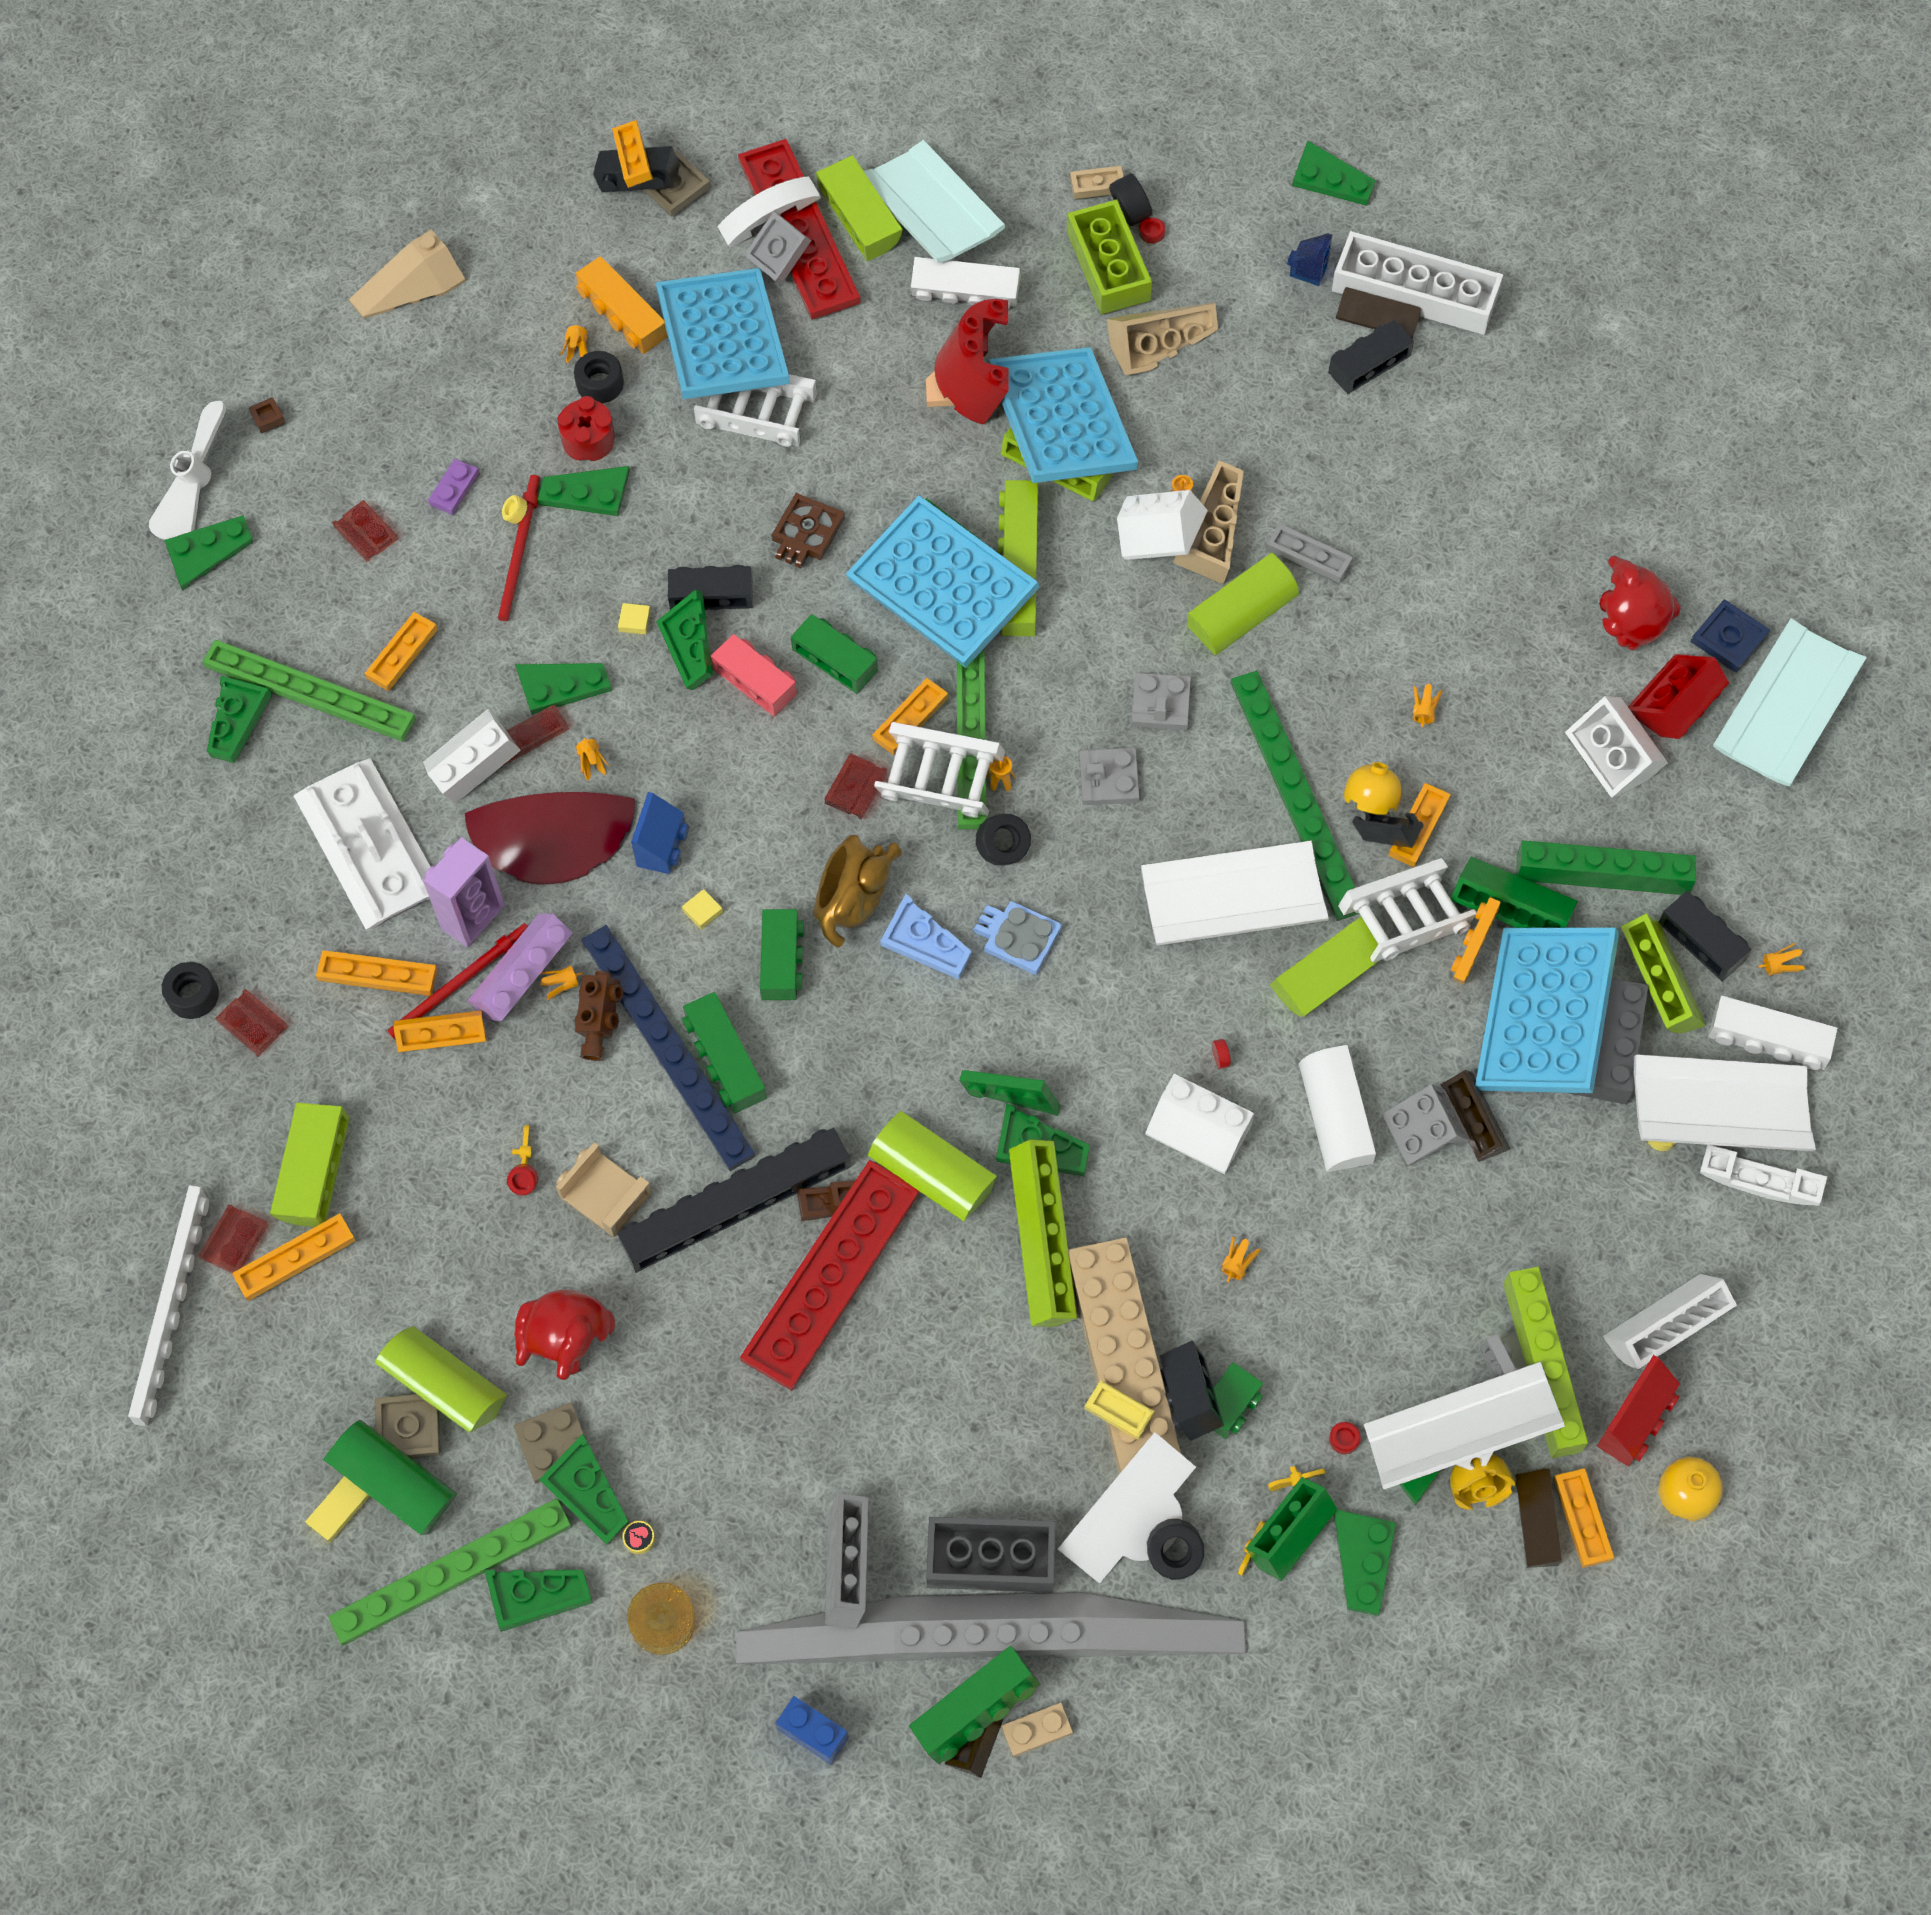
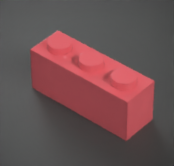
M733 634L711 655L713 670L774 717L797 695L795 678L785 670L782 672L778 669L770 657L756 652L753 645L746 639L741 640Z

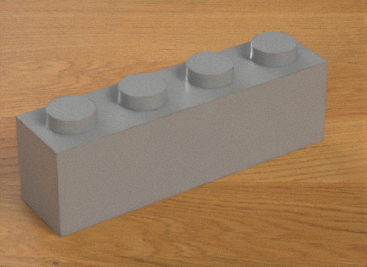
M838 1493L829 1510L826 1625L857 1628L866 1610L868 1497Z

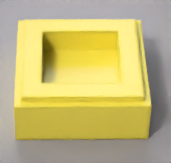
M622 603L618 624L619 632L646 635L651 612L650 606Z
M704 889L682 906V911L701 930L723 913L722 907Z

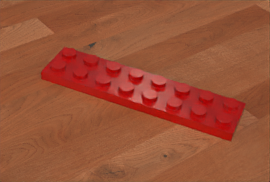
M787 139L738 154L739 163L754 196L777 184L804 177ZM816 201L799 211L796 206H793L779 214L811 240L790 271L811 320L861 304L860 295Z
M869 1160L743 1351L740 1361L793 1391L921 1192L894 1173Z

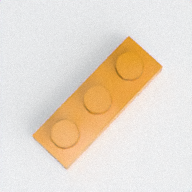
M637 120L612 128L627 187L629 188L651 180L652 175Z
M413 612L364 673L366 679L390 691L437 632V625Z
M926 678L872 734V740L894 756L898 744L889 733L891 723L896 722L922 727L947 701L948 693Z
M1424 783L1409 812L1415 814L1424 826L1413 848L1392 845L1388 856L1415 867L1451 794Z
M1490 897L1487 904L1481 902L1475 915L1479 922L1475 930L1469 929L1463 945L1467 946L1463 957L1457 955L1451 971L1455 973L1453 977L1455 981L1465 984L1500 908V901Z
M482 1010L394 1021L393 1024L398 1052L486 1042Z
M1585 1468L1555 1475L1553 1480L1582 1568L1613 1561L1614 1555Z

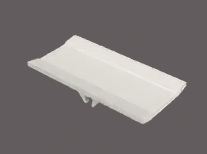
M371 758L338 771L294 795L296 802L366 931L430 899L423 880L431 866Z
M1312 841L1141 865L1142 879L1156 946L1322 922L1329 919L1315 864Z
M1637 1054L1634 1056L1638 1129L1642 1141L1812 1152L1816 1150L1810 1124L1807 1066Z
M1541 1362L1365 1423L1364 1427L1371 1445L1382 1487L1387 1489L1453 1465L1472 1470L1474 1465L1471 1463V1460L1476 1457L1481 1458L1482 1466H1486L1493 1451L1565 1427Z

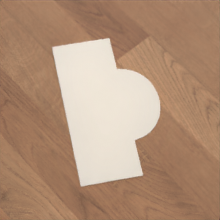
M1154 1432L1059 1546L1058 1550L1098 1583L1102 1582L1122 1556L1135 1561L1149 1560L1147 1555L1149 1534L1157 1524L1167 1519L1182 1520L1181 1507L1174 1497V1493L1194 1471L1196 1466ZM1177 1537L1167 1540L1163 1547V1553L1174 1543Z

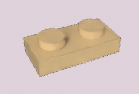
M1122 166L1070 172L1074 199L1111 195L1110 184L1124 177Z
M1061 1702L1001 1725L1013 1758L1073 1735Z

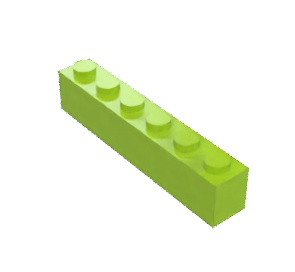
M1005 480V491H999V507H1005L1004 514H999V531H1004V538H998V553L1004 554V558L1036 580L1038 483H1032V480ZM1036 592L1002 628V636H1035Z
M1028 1140L1009 1149L1030 1322L1031 1327H1057L1077 1319L1055 1145L1054 1141Z
M1539 1266L1509 1272L1503 1282L1525 1365L1527 1367L1541 1362L1565 1427L1544 1434L1550 1457L1553 1459L1582 1453L1588 1444V1440Z

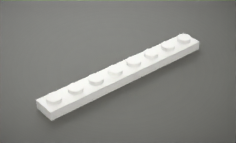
M190 1185L188 1187L128 1415L135 1425L147 1426L149 1418H153L156 1413L157 1401L154 1398L157 1388H161L164 1382L165 1374L162 1368L164 1360L169 1359L171 1355L172 1342L170 1337L172 1330H176L179 1324L180 1314L177 1310L180 1301H184L186 1297L187 1284L185 1280L187 1272H191L194 1267L195 1258L192 1253L194 1245L199 1244L201 1240V1218L207 1215L209 1209V1199L201 1187Z

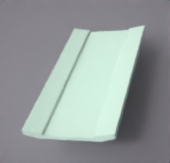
M924 140L913 146L905 154L875 169L864 171L893 216L937 263L953 259L995 237L1005 228V224Z
M1791 618L1719 734L1713 747L1763 776L1790 787L1867 657L1850 650L1847 651L1807 630L1806 627Z

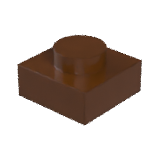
M273 397L248 408L260 433L286 423Z

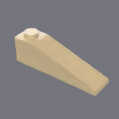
M431 229L404 247L349 299V302L365 319L392 311L397 306L410 302L415 304L419 303L420 299L434 295L435 297L445 295L466 282L447 246Z
M1216 303L1130 314L1107 319L1110 347L1125 375L1150 371L1158 366L1157 362L1167 356L1169 358L1174 357L1178 354L1177 350L1187 344L1194 345L1218 330Z

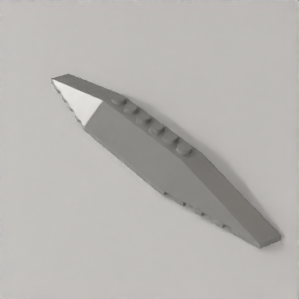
M1088 1593L892 1597L866 1603L865 1613L857 1628L826 1625L824 1612L738 1631L736 1664L925 1661L927 1658L996 1657L1010 1645L1021 1656L1054 1655L1055 1658L1245 1654L1246 1650L1244 1621Z

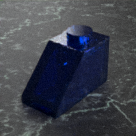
M1326 233L1300 241L1297 250H1292L1288 258L1287 265L1291 266L1289 276L1319 286L1328 267L1333 235Z

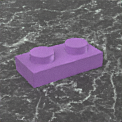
M454 458L428 499L429 505L453 515L478 477V468Z

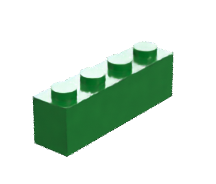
M715 991L684 1005L685 1017L681 1018L682 1023L688 1034L694 1033L697 1041L693 1043L699 1057H706L710 1065L706 1066L707 1072L713 1083L719 1082L722 1090L718 1092L725 1107L731 1105L736 1114L766 1100L765 1087Z
M1010 1645L908 1726L927 1754L936 1763L941 1764L943 1761L952 1759L958 1753V1749L967 1742L979 1738L984 1729L991 1723L1003 1719L1009 1713V1709L1019 1701H1024L1031 1697L1035 1689L1041 1684L1021 1655Z

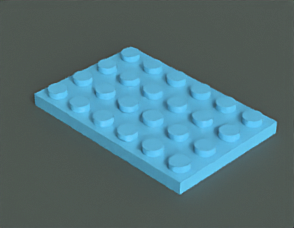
M760 268L656 282V291L683 399L789 384V374Z
M1091 347L989 359V364L1006 367L1009 370V391L1001 403L1032 483L1137 470L1138 460Z
M919 495L846 573L848 580L965 668L1040 588L1036 580Z
M1503 928L1475 1083L1478 1089L1481 1091L1593 1093L1619 938L1617 928Z

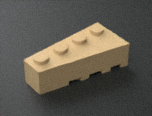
M1218 460L1200 499V502L1208 510L1188 555L1175 556L1174 564L1224 584L1230 568L1243 470Z

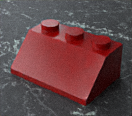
M1675 654L1630 703L1628 708L1640 723L1660 737L1680 739L1688 732L1693 723L1704 714L1709 705L1721 695L1729 681L1715 657Z
M1653 1354L1597 1444L1598 1448L1628 1467L1634 1459L1640 1462L1649 1447L1644 1443L1648 1435L1656 1436L1665 1422L1660 1418L1661 1414L1665 1409L1671 1412L1680 1397L1675 1393L1680 1383L1659 1357Z

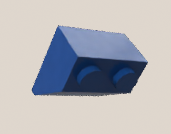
M650 792L647 793L631 841L636 866L670 874L672 866L678 865L681 850L678 847L681 840H686L689 825L685 823L684 812Z

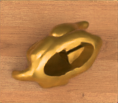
M850 835L828 858L816 894L814 917L819 921L824 937L832 945L840 948L845 941L844 937L836 932V926L850 929L859 926L873 914L879 905V900L889 876L890 865L895 858H899L902 855V850L897 843H891L888 846L887 852L884 851L881 845H876L871 851L861 843L858 835Z

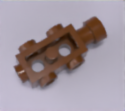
M596 971L595 975H583L582 985L579 989L578 1012L575 1017V1032L586 1037L585 1044L581 1045L580 1057L585 1060L603 1061L605 1047L602 1046L603 1038H612L613 1030L617 1029L619 1025L616 1006L617 1002L622 1000L623 989L620 981L613 978L609 972Z

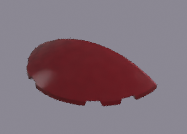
M554 792L525 795L493 802L464 813L465 823L472 844L489 856L492 867L500 873L504 871L515 876L518 881L531 884H558L588 875L589 870L601 862L606 863L620 849V843L626 832H630L635 813V799L591 792Z

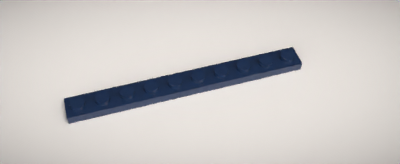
M605 925L582 938L583 945L600 971L609 972L613 978L620 981L623 989L621 1004L728 1170L732 1171L755 1157L754 1151L608 926Z

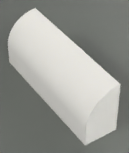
M1348 1045L1323 1049L1306 1056L1299 1062V1067L1326 1172L1373 1164L1376 1152Z
M1699 1274L1603 1337L1623 1363L1639 1369L1650 1361L1653 1354L1657 1357L1736 1307L1737 1304L1724 1279Z

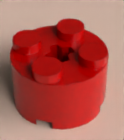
M583 396L579 400L567 405L558 415V428L562 446L571 458L579 461L581 459L597 461L605 457L612 450L615 432L611 413L604 404L594 400L592 397Z

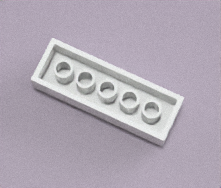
M1350 231L1334 273L1332 291L1343 294L1345 287L1418 306L1421 308L1420 317L1484 335L1499 295L1503 274Z

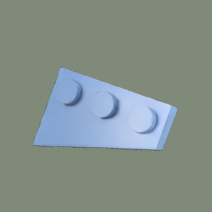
M905 894L880 941L882 947L958 980L972 956L969 948L947 929H943L932 919V916L914 904L907 894Z

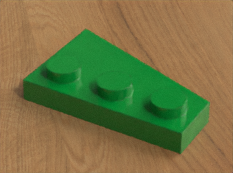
M1307 140L1292 186L1367 206L1375 180Z
M603 663L515 664L531 715L612 691Z
M221 675L219 683L221 686L220 697L216 699V718L211 725L207 752L210 757L235 764L272 693L269 688Z
M962 1070L959 1081L971 1096L977 1098L987 1097L1055 1116L1059 1114L1061 1105L1044 1080Z

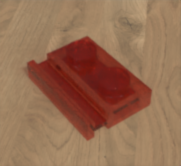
M364 500L343 514V518L339 521L335 520L332 522L333 527L366 562L398 540L397 534Z
M850 753L824 798L825 804L847 814L852 813L862 820L878 791L874 787L875 781L883 782L887 775V769L884 767L881 769L875 766L874 763Z
M244 989L242 991L243 994L238 999L235 998L215 1020L259 1057L279 1037V1034L288 1028V1025L249 991Z
M228 1204L198 1256L201 1260L207 1261L232 1274L245 1266L268 1227V1223Z

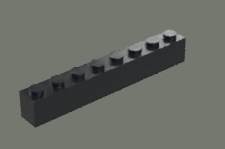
M834 1127L829 1130H819L811 1136V1139L803 1143H792L784 1149V1152L774 1157L772 1155L766 1156L759 1160L757 1165L752 1168L737 1170L729 1179L721 1183L713 1182L707 1185L703 1192L694 1196H684L676 1202V1205L666 1210L665 1208L658 1209L652 1212L649 1218L639 1223L631 1222L622 1228L621 1232L617 1233L619 1241L635 1273L797 1194L799 1189L810 1188L850 1168V1156Z

